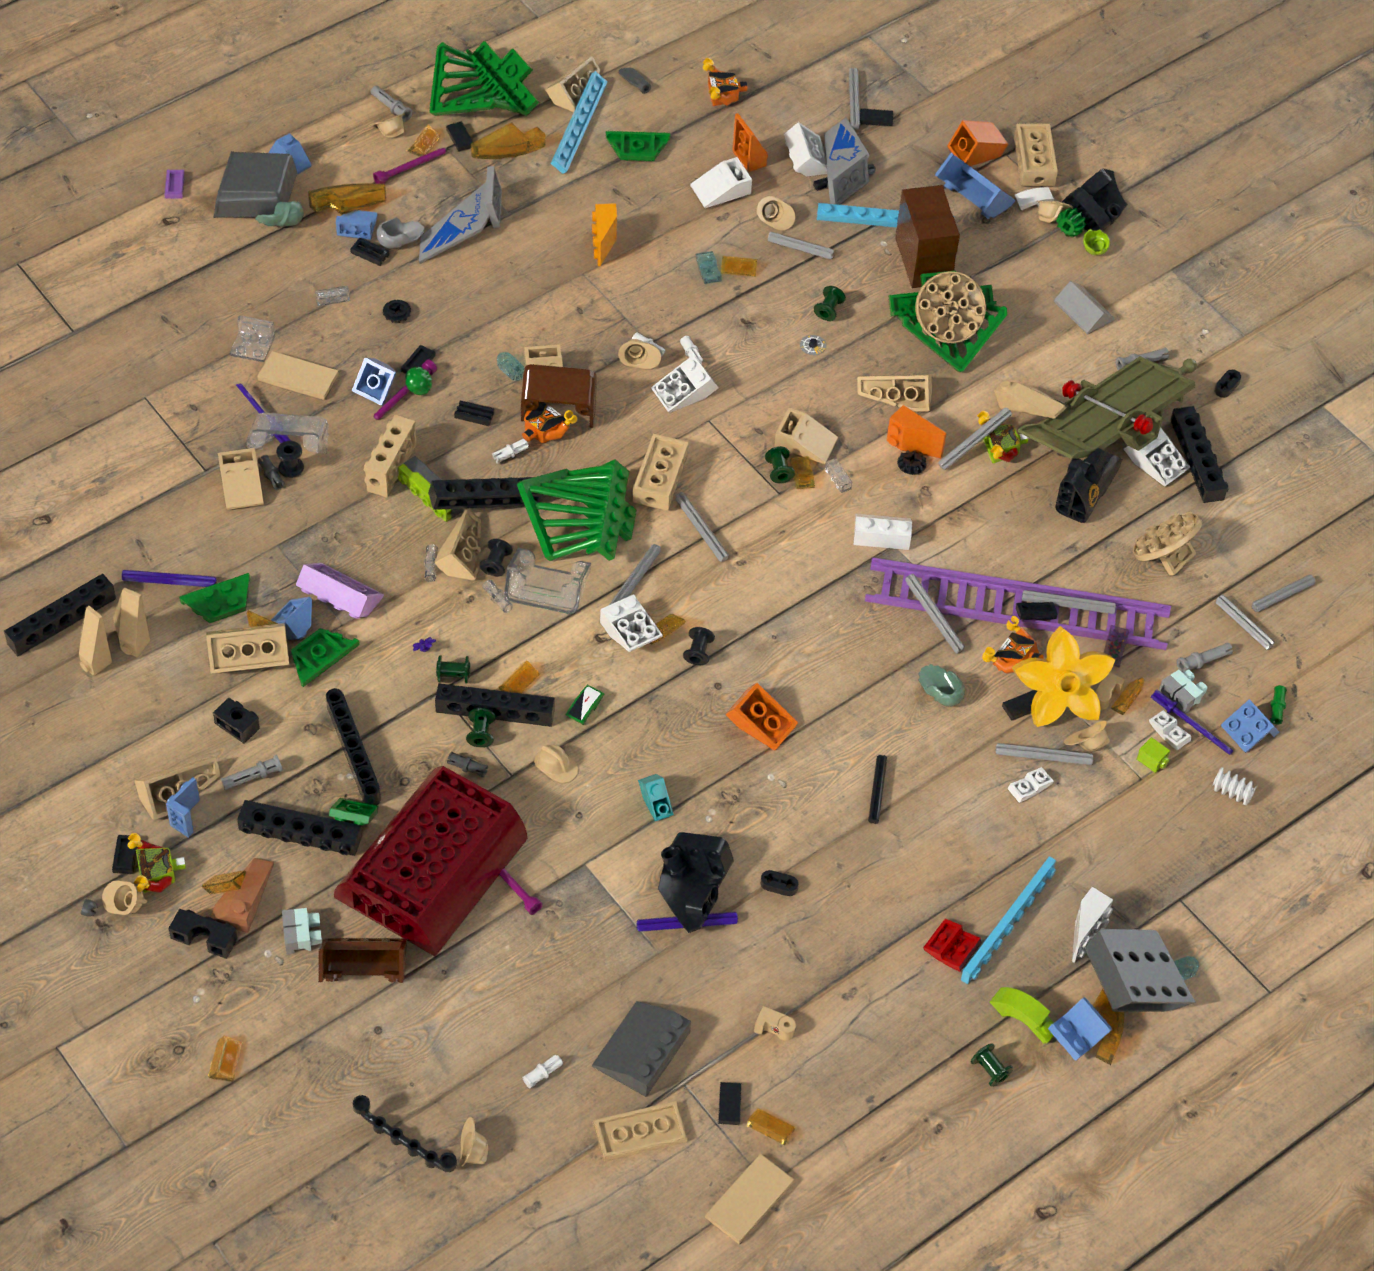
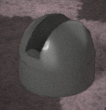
M85 899L81 915L94 916L96 912L92 911V908L98 909L97 904L92 900Z

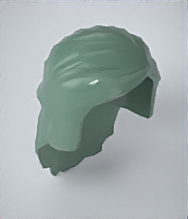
M298 201L279 202L275 207L274 214L257 215L255 219L266 226H295L301 222L304 211Z
M932 664L921 668V671L918 673V681L924 691L934 697L935 701L946 707L955 706L961 702L965 695V686L954 672H947L940 666H933Z

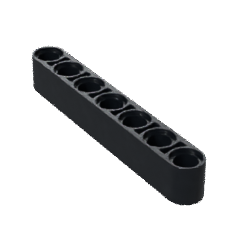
M330 689L326 693L327 710L364 803L378 805L381 801L380 786L344 694L340 689Z

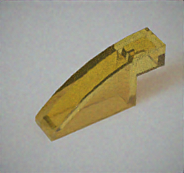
M511 122L472 143L471 156L477 159H504L525 155L545 147V133L538 127L523 133Z
M370 183L344 184L308 191L309 207L315 212L333 208L343 215L385 202V185Z
M1102 988L1093 1007L1111 1026L1112 1030L1101 1039L1103 1041L1098 1049L1096 1058L1111 1065L1123 1033L1124 1012L1112 1011L1109 1000Z

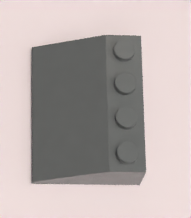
M636 1001L598 1055L592 1067L647 1097L690 1034L691 1021L672 1010Z

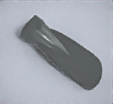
M627 67L619 70V75L633 86L638 87L641 93L646 94L650 92L651 84L645 81L642 75L635 69Z

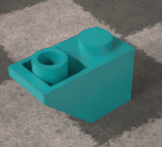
M654 774L639 779L642 797L654 821L674 815L664 778Z

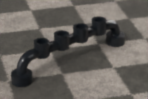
M359 1095L354 1098V1112L371 1123L377 1134L386 1133L390 1136L392 1144H402L407 1147L410 1156L416 1157L419 1155L425 1159V1165L428 1168L437 1167L444 1172H452L456 1169L457 1158L453 1153H444L439 1159L435 1151H427L420 1146L418 1140L409 1139L403 1135V1131L400 1128H393L386 1123L385 1118L381 1116L376 1117L370 1113V1100L367 1096Z

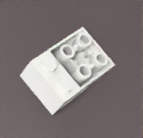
M738 157L719 163L691 183L690 186L704 208H708L751 194L752 178Z
M692 355L651 388L666 410L671 413L707 398L719 387L699 360Z
M1161 427L1158 437L1139 451L1129 446L1124 448V451L1135 465L1163 486L1168 485L1190 468Z
M634 594L600 610L601 625L612 639L629 652L663 637Z
M1094 887L1082 899L1076 917L1072 962L1074 963L1079 957L1083 958L1086 954L1085 947L1100 929L1106 928L1110 921L1108 918L1113 911L1111 908L1113 899Z

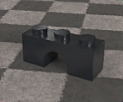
M180 908L168 928L170 939L186 945H190L193 938L198 935L208 936L206 941L208 952L226 959L238 939L236 928L228 923L222 924L211 917H203L197 915L194 911Z

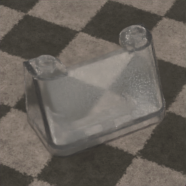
M260 413L256 416L248 434L247 447L263 450L265 443L273 441V434L303 436V445L308 451L317 452V454H327L328 422L319 416Z
M518 548L507 566L504 595L507 600L514 603L573 614L579 608L590 574L591 563L577 561L573 564L571 572L535 565V555L530 550Z

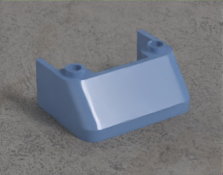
M950 153L935 174V176L945 182L944 186L950 191H953V189L958 191L982 210L981 214L988 219L990 217L994 219L1016 201L952 153Z

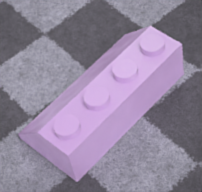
M323 563L304 564L296 586L302 588V592L310 595L314 594L318 596V600L325 603L329 602L333 604L335 609L345 610L349 612V616L356 619L367 617L384 596V594Z

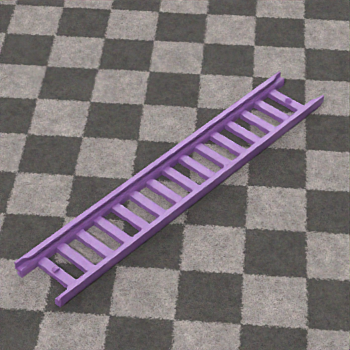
M872 557L870 570L885 572L881 595L866 594V602L926 611L920 601L907 599L909 586L905 580L907 576L914 574L916 577L922 578L921 585L927 593L929 580L941 581L938 602L935 605L942 614L1007 624V621H1010V623L1014 624L1011 621L1012 616H1016L1019 619L1016 603H1022L1023 590L1115 603L1116 610L1127 611L1126 637H1124V634L1114 633L1116 610L1114 614L1108 613L1106 631L1095 629L1096 611H1089L1087 628L1076 626L1078 609L1070 608L1069 625L1059 624L1060 606H1055L1058 613L1057 619H1050V622L1040 621L1039 619H1019L1018 626L1055 632L1061 626L1071 635L1110 640L1113 642L1118 640V643L1166 650L1168 643L1152 639L1154 616L1169 618L1170 605ZM892 573L903 575L900 598L889 596ZM948 582L959 584L956 607L945 605ZM967 586L978 587L975 610L964 608ZM985 588L996 590L993 613L982 611ZM1004 592L1015 593L1012 616L1001 614ZM1135 613L1146 614L1144 637L1133 636Z

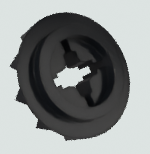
M392 300L384 305L383 316H385L386 320H391L392 323L395 321L400 323L401 320L407 321V317L411 316V307L403 300Z
M909 450L905 453L901 452L897 461L899 469L910 475L923 472L927 464L926 457H923L922 453H916L915 450L913 452ZM911 459H914V463H912V466H911V465H910V464H911L910 461H911Z

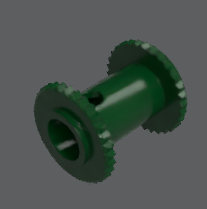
M826 286L822 292L825 297L823 302L817 303L813 310L820 319L833 321L837 317L836 305L844 303L846 297L844 292L838 287Z
M774 447L765 454V460L773 465L774 470L770 473V479L774 483H786L795 476V470L787 465L786 460L790 456V451L786 447Z
M440 655L436 665L438 682L441 683V677H464L465 683H468L470 678L469 657L466 656L465 662L442 661V655Z
M485 708L473 709L468 714L469 720L473 722V732L467 734L466 741L474 747H488L494 741L493 736L488 733L489 724L495 721L496 716L491 710Z
M993 1043L982 1047L971 1059L972 1065L980 1063L992 1079L989 1085L991 1087L1003 1082L1013 1071L1012 1065L1004 1067L992 1051L995 1047Z

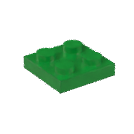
M339 798L330 808L329 816L335 817L338 821L350 820L354 821L357 825H366L377 815L379 806Z

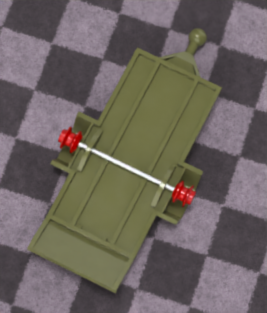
M1140 356L1097 385L1086 380H1082L1081 384H1075L1074 381L1070 380L1062 388L1063 396L1069 397V400L1062 403L1066 409L1055 419L1047 417L1036 424L1023 425L1018 428L1017 432L1071 459L1088 457L1097 448L1103 450L1121 437L1127 446L1139 451L1158 437L1163 417H1161L1163 409L1176 400L1182 403L1183 395L1195 388V381L1182 375L1186 372H1194L1197 368V363L1193 359H1186L1183 362V366L1176 369L1154 363Z

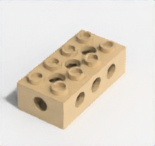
M1016 124L1014 142L1021 186H1055L1058 170L1050 124Z
M394 415L392 421L387 423L386 431L384 434H381L378 446L373 448L370 460L366 461L364 465L365 483L368 492L384 497L389 496L398 479V466L408 461L417 445L414 420Z
M653 434L633 487V503L669 510L688 457L689 442Z
M285 623L206 632L211 674L289 665ZM265 642H270L273 647L270 650H265L262 645ZM250 644L253 646V650L245 652L242 647ZM229 646L233 648L234 652L232 654H225L223 649Z

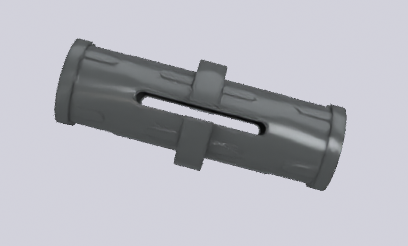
M268 455L261 456L262 460L259 458L258 463L264 470V476L270 480L275 490L282 488L280 484L284 487L285 482L278 474V468L272 464Z
M451 752L448 756L450 760H447V764L459 767L466 773L469 771L481 777H484L487 773L485 769H488V765L476 762L469 756L466 758L454 752Z

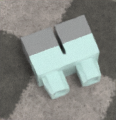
M1189 669L1184 672L1177 670L1161 681L1159 691L1170 700L1177 701L1176 707L1186 714L1192 706L1200 703L1202 696L1207 691V686L1203 682L1195 685L1192 682L1195 676Z
M307 908L282 910L286 954H293L298 949L311 951V945L322 943L321 930L309 931V927L320 926L319 913H307Z

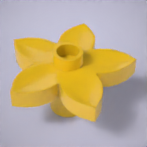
M1059 626L1048 641L1046 659L1028 658L1012 667L1016 676L1027 687L1038 690L1031 704L1033 723L1037 727L1056 721L1063 714L1066 707L1080 718L1099 720L1100 701L1097 694L1091 689V685L1097 684L1106 678L1115 662L1112 656L1102 652L1090 651L1080 654L1074 637Z

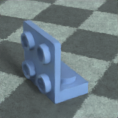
M343 209L342 216H337L336 218L337 236L371 240L378 216L377 213Z
M1250 699L1221 724L1222 728L1245 753L1268 733L1273 737L1279 733L1278 729Z
M194 777L185 782L175 795L169 797L166 803L170 826L188 838L194 833L190 810L200 801L197 780Z
M1085 997L1048 1028L1075 1061L1087 1053L1112 1030L1111 1026Z

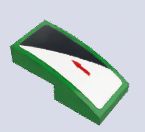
M586 685L565 715L584 725L592 710H596L604 693Z

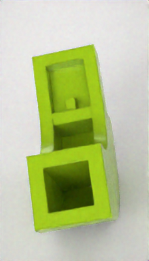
M1001 987L990 1000V1004L1002 1017L1010 1016L1020 1020L1031 1029L1043 1044L1048 1043L1054 1036L1048 1029L1054 1023L1048 1016L1050 1011L1027 993L1010 987Z

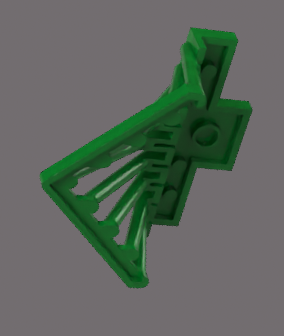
M483 41L474 52L467 49V53L453 48L444 42L437 46L429 110L432 115L492 110L496 107L527 116L539 103L536 97L522 83L533 69L515 49L512 48L501 59L486 41ZM446 52L458 56L462 59L448 57L446 55ZM450 63L476 70L446 72L444 71V66ZM479 77L477 80L449 87L442 86L444 79ZM483 85L480 89L444 103L440 102L444 94Z
M943 272L921 274V285L923 286L931 277ZM992 284L980 286L985 297L986 310L998 314L994 317V315L988 312L985 313L984 319L988 321L989 325L985 330L981 327L976 332L978 339L974 345L970 338L963 341L967 352L963 358L960 355L957 343H949L953 354L952 357L947 343L939 342V346L936 344V339L922 332L915 309L919 292L888 296L890 316H897L906 330L957 372L965 370L1008 313L1005 306L996 305L997 302L993 299Z
M616 459L601 466L570 471L566 468L517 483L520 495L547 560L552 561L586 549L587 554L598 551L610 561L615 559L618 536L625 541L632 539L637 510L625 501L629 470ZM535 492L581 502L587 507L538 503L534 500L532 493ZM538 510L582 514L588 517V519L544 520L541 518ZM586 526L589 530L550 537L545 528ZM582 538L588 539L586 541L577 543L575 545L557 551H554L552 547L553 544L568 542Z

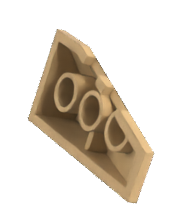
M932 374L857 377L858 395L896 407L904 405L913 412L930 411Z

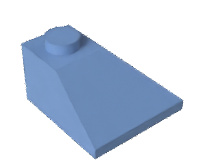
M290 133L276 140L268 152L292 155L297 174L311 167V163L300 142Z
M365 358L352 391L383 406L396 372L389 365L375 358Z
M311 597L291 599L266 625L285 623L286 639L300 640L307 635L306 631L311 627Z

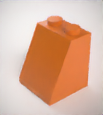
M962 120L947 147L952 154L971 167L1001 157L1008 143L993 122Z

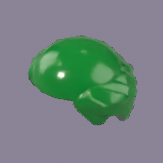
M414 367L408 370L405 379L409 391L419 396L427 394L432 387V377L429 371L421 367Z

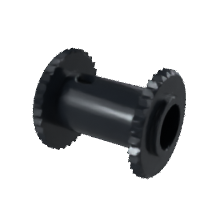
M285 441L279 444L276 450L278 457L281 459L278 466L281 475L289 478L299 476L304 471V463L298 459L302 455L301 445L295 441Z
M491 539L487 544L491 551L489 557L486 560H482L479 565L484 573L499 577L505 573V569L502 566L505 556L511 555L513 549L504 540Z
M694 627L689 630L688 634L693 639L691 648L684 651L683 658L690 664L701 666L709 662V656L705 651L707 644L713 642L715 636L707 628Z

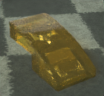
M809 456L791 458L790 464L795 470L793 479L796 489L815 488Z

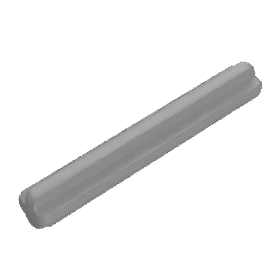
M770 232L768 235V241L827 259H832L834 255V250L775 232Z
M1307 575L1254 601L1251 607L1255 612H1259L1314 585L1315 578L1312 575Z
M1220 595L1217 598L1216 604L1266 650L1273 647L1275 642L1224 595Z

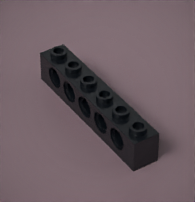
M1194 406L1173 409L1170 421L1185 459L1190 466L1189 469L1203 503L1224 500L1229 490L1228 483L1223 479L1222 469L1217 464V456L1213 454L1211 442L1206 437V430L1200 422L1199 413L1196 412Z
M533 477L432 480L428 494L433 510L523 507L525 505L517 483ZM532 493L535 501L538 503L542 501L544 494Z
M102 573L4 630L7 645L17 657L83 619L88 606L97 611L116 599L114 585Z
M438 683L435 709L436 713L468 716L473 709L485 708L495 714V720L552 727L555 698Z
M244 800L237 818L238 829L246 834H258L265 838H276L283 842H294L305 847L312 846L323 851L339 852L342 855L355 856L362 838L361 825Z

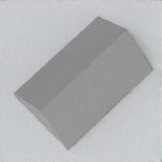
M1072 281L1065 286L1054 300L1087 335L1115 319L1081 285Z

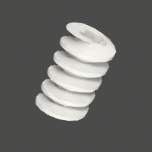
M1221 767L1213 782V785H1215L1214 791L1218 792L1222 788V795L1229 792L1230 799L1236 795V802L1244 799L1243 804L1246 806L1252 799L1257 786L1252 788L1253 781L1246 785L1244 777L1238 781V774L1231 778L1230 770L1223 774L1224 768Z

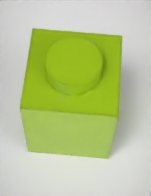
M1151 737L1139 749L1136 760L1156 773L1160 768L1163 769L1168 764L1170 750Z

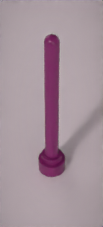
M440 148L386 172L379 170L373 173V179L380 186L394 175L445 154L446 149Z
M429 359L422 364L421 368L429 371L430 375L437 371V366ZM406 385L374 414V419L379 420L409 392Z
M504 868L501 870V878L524 901L526 911L530 915L538 912L543 906L542 902L537 897L529 896Z

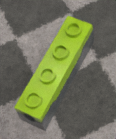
M414 456L398 466V479L401 484L406 485L413 495H417L425 506H429L433 510L428 494L432 480L441 479ZM440 509L433 511L437 517H441L447 522L461 513L463 509Z

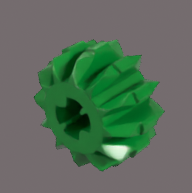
M1069 207L1061 211L1056 220L1058 223L1057 227L1061 229V232H1064L1065 236L1072 238L1081 234L1086 226L1085 218L1081 216V213L1077 212L1076 208L1072 209Z

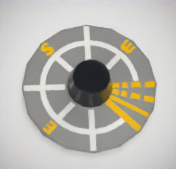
M808 335L801 340L800 348L806 354L819 355L825 351L826 342L820 336Z

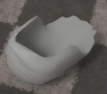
M393 218L379 225L377 240L383 247L394 249L416 241L424 233L425 229L418 221L401 223L400 219Z

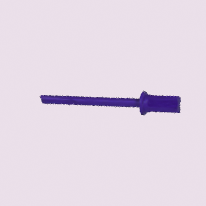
M241 383L236 384L270 426V435L276 437L280 443L291 441L283 431V426L280 424L275 425Z
M1155 690L1150 698L1165 708L1168 714L1173 711L1230 755L1233 752L1231 748L1176 707L1177 701L1170 700L1159 690Z

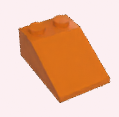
M737 113L735 114L733 152L746 170L751 172L766 166L768 153Z
M903 405L890 417L886 441L902 451L909 450L913 452L915 450L916 453H922V455L942 458L947 433Z
M758 683L750 686L725 714L739 729L774 751L798 724Z

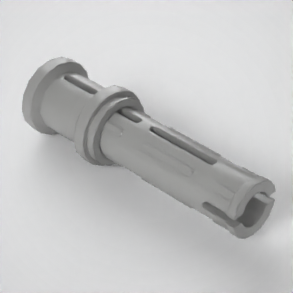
M374 86L371 89V95L389 107L392 114L397 116L405 114L402 116L403 122L411 118L412 110L408 107L406 108L401 101L393 99L379 86Z
M1167 348L1140 355L1133 353L1129 357H1118L1116 359V367L1120 370L1140 356L1152 362L1168 359L1169 354L1165 355V353H1169Z
M1225 643L1202 653H1191L1186 658L1180 657L1177 659V667L1181 672L1194 668L1200 669L1205 663L1232 654L1233 650L1228 651L1232 646L1230 643Z
M274 755L272 759L264 762L258 761L256 766L221 778L224 789L227 790L260 776L261 778H266L268 774L276 771L282 772L283 769L278 756Z

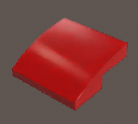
M944 919L923 948L935 959L961 972L982 941L980 937L963 931L962 925Z

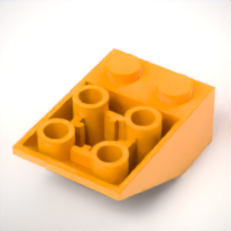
M595 204V211H592V222H595L592 224V234H595L593 236V247H596L594 249V259H597L598 266L602 265L617 239L616 204Z

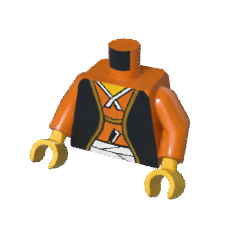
M706 58L703 61V70H709L708 92L711 96L712 105L724 104L727 106L732 102H737L739 92L747 91V82H737L735 73L720 71L717 67L713 66L714 62L710 58Z
M539 402L537 409L532 411L526 410L524 416L526 431L522 433V436L527 442L534 438L541 443L561 439L569 429V424L577 422V416L573 415L571 410H568L563 417L545 402Z
M1016 616L1011 618L1014 624L1010 623V621H1007L1006 624L1008 630H1015L1016 633L1012 632L996 654L992 647H987L982 655V659L985 662L992 661L998 670L1006 674L1014 673L1012 667L1022 660L1028 658L1044 659V656L1039 654L1037 643L1023 627L1020 628L1018 626L1019 619Z

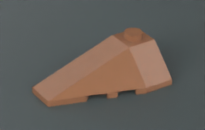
M254 858L215 904L210 917L222 924L228 923L238 931L248 933L274 862Z

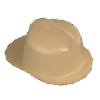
M405 114L375 124L384 136L389 138L396 137L404 133L402 116Z
M766 196L757 205L759 219L774 229L787 230L794 224L795 212L793 208L774 196Z
M1037 200L1039 203V219L1044 222L1056 221L1061 211L1069 207L1073 209L1071 205L1066 203Z
M632 339L620 347L618 357L624 365L652 369L660 363L661 353L652 344L644 343L639 339Z
M1100 721L1068 736L1064 743L1066 745L1079 744L1087 751L1099 750L1110 742L1105 730L1107 722Z
M543 745L541 751L535 756L534 762L536 767L555 782H571L578 774V767L575 761L565 754L564 750L558 745Z
M112 881L106 886L102 894V903L106 911L120 915L137 912L142 904L147 903V900L143 899V892H138L133 883L125 881Z
M472 1117L466 1120L462 1130L460 1166H463L466 1162L484 1164L487 1160V1139L475 1131V1122Z

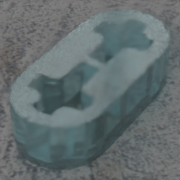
M502 352L497 356L498 368L510 379L517 381L523 378L524 366L515 357L507 352Z
M1187 956L1174 961L1183 980L1197 974L1199 962L1196 958ZM1186 964H1188V966H1193V969L1191 970V968L1189 967L1185 968Z

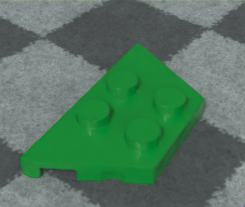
M606 131V139L620 160L655 161L669 142L670 133Z
M246 573L179 596L180 603L188 605L195 614L202 616L208 623L242 613L247 608L250 575Z
M319 628L292 648L291 655L301 686H306L360 645L359 640L356 638L353 640L343 638L342 634L331 633L329 630Z

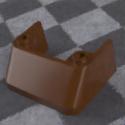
M535 364L525 366L521 394V421H524L526 410L532 411L537 409L539 402L575 405V410L578 414L590 416L589 428H593L596 411V373L592 370Z
M401 938L323 939L319 947L318 982H323L324 979L327 982H336L343 975L384 976L388 978L389 982L403 983L406 971L407 940Z

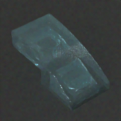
M713 252L696 254L697 264L704 284L722 281Z

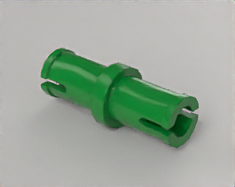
M1281 685L1274 687V697L1270 704L1272 708L1270 721L1277 725L1283 722V712L1286 709L1285 696L1287 689Z

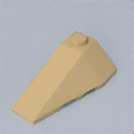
M590 56L545 90L555 105L574 112L591 74L595 71L599 74L600 68L594 58Z
M1004 381L994 390L1001 409L1008 408L1012 411L1054 419L1066 409L1065 405L1041 391L1020 383Z
M470 508L464 511L441 547L435 564L447 576L475 580L480 569L478 554L481 553V548L478 547V539L481 538V520Z
M124 587L113 620L121 650L127 655L138 657L150 642L142 595Z
M88 606L81 629L79 657L82 669L85 672L89 671L95 676L111 664L112 659L103 617L92 607Z
M210 757L150 774L134 781L140 801L151 818L155 820L168 815L167 800L170 796L175 795L181 786L192 777L197 780L199 792L220 777L221 774L216 757Z

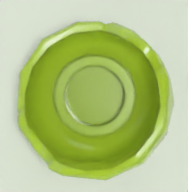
M1090 229L1084 234L1083 245L1089 254L1102 255L1107 252L1110 239L1106 233L1100 229L1097 231Z

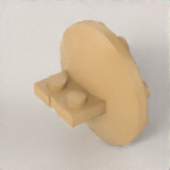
M943 272L931 277L921 287L916 299V316L922 329L928 336L943 343L962 342L973 336L981 327L986 313L985 297L980 286L971 277L959 272Z
M1191 511L1182 515L1175 513L1159 525L1148 527L1146 529L1147 533L1135 539L1136 544L1132 552L1135 558L1140 561L1160 558L1169 576L1175 575L1186 562L1196 555L1189 541L1200 530L1202 521L1197 514H1193Z

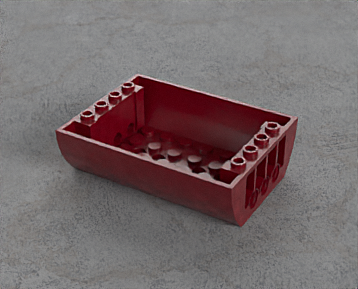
M439 766L431 771L338 884L334 891V898L435 957L494 883L501 870L508 865L526 842L528 836L525 825L511 803L447 767ZM452 814L457 818H450L448 815ZM439 827H445L447 828V831L444 833L437 832V829ZM421 856L424 858V860L421 862H415L413 861V858ZM409 871L412 874L409 877H403L401 873Z

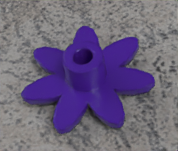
M431 637L426 638L425 641L420 639L419 643L413 644V651L418 649L423 652L428 651L429 647H432V643L436 642V639Z

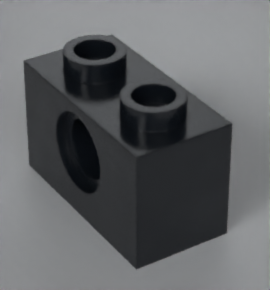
M229 697L213 712L214 723L243 744L260 729L257 714L253 711H248L239 701H234Z

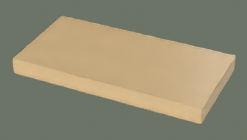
M272 351L259 372L257 379L264 383L325 400L339 374L338 370Z
M676 1101L593 1120L604 1161L682 1144L688 1140Z
M760 1154L706 1213L705 1218L736 1243L740 1244L791 1187L794 1179Z

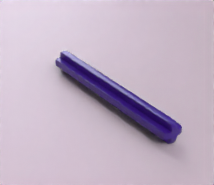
M135 570L122 571L123 581L208 587L217 583L215 576Z
M737 912L709 914L702 927L737 924ZM676 916L638 919L636 922L637 931L639 932L684 928Z

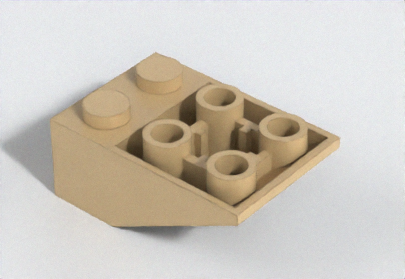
M560 344L524 347L525 366L535 364L563 367Z
M788 408L776 431L774 447H786L790 453L826 464L838 440V436L808 414Z
M255 448L218 453L226 510L263 505Z

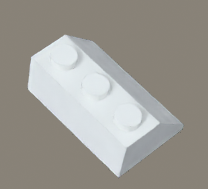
M798 122L784 134L785 144L789 149V156L793 161L794 170L806 177L827 174L826 153L820 136Z
M855 514L853 545L909 550L912 520L910 518Z

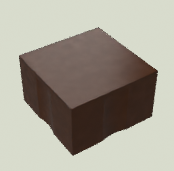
M943 185L902 189L895 239L911 287L918 288L922 287L921 274L954 271L960 233L952 215Z

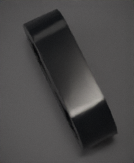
M1233 369L1228 370L1216 383L1215 394L1222 398L1228 397L1240 383V372Z
M767 870L762 873L760 884L764 890L785 896H793L798 891L799 882L791 875ZM769 878H772L771 883H767ZM788 883L792 884L790 888H786Z

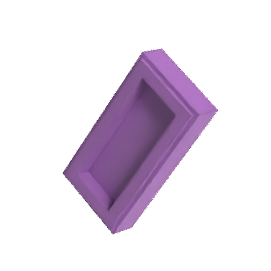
M167 170L165 199H183L184 170Z

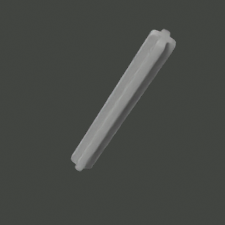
M850 68V122L853 129L858 130L860 128L858 69Z
M1008 408L1002 409L938 462L939 466L943 470L949 468L1012 416L1011 411Z
M683 492L677 493L675 500L720 562L727 560L728 553Z
M656 544L651 545L609 605L629 597L661 552L660 546Z
M914 574L907 576L906 583L956 654L962 652L964 645Z
M1023 590L1022 600L1027 602H1053L1054 606L1114 614L1116 610V604L1112 602Z
M997 743L996 754L1088 765L1093 763L1092 753Z

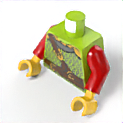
M984 410L977 415L980 418L978 420L980 425L990 420V415ZM1001 424L986 436L983 441L993 464L1000 461L1010 462L1019 454L1021 444L1028 443V437L1023 434H1017L1013 425Z
M132 833L128 837L129 840H132L128 843V847L130 849L138 847L136 853L140 875L134 881V884H138L136 887L138 892L143 891L146 893L152 891L160 893L175 882L174 871L186 869L184 857L172 859L169 848L141 840L140 835L137 833Z

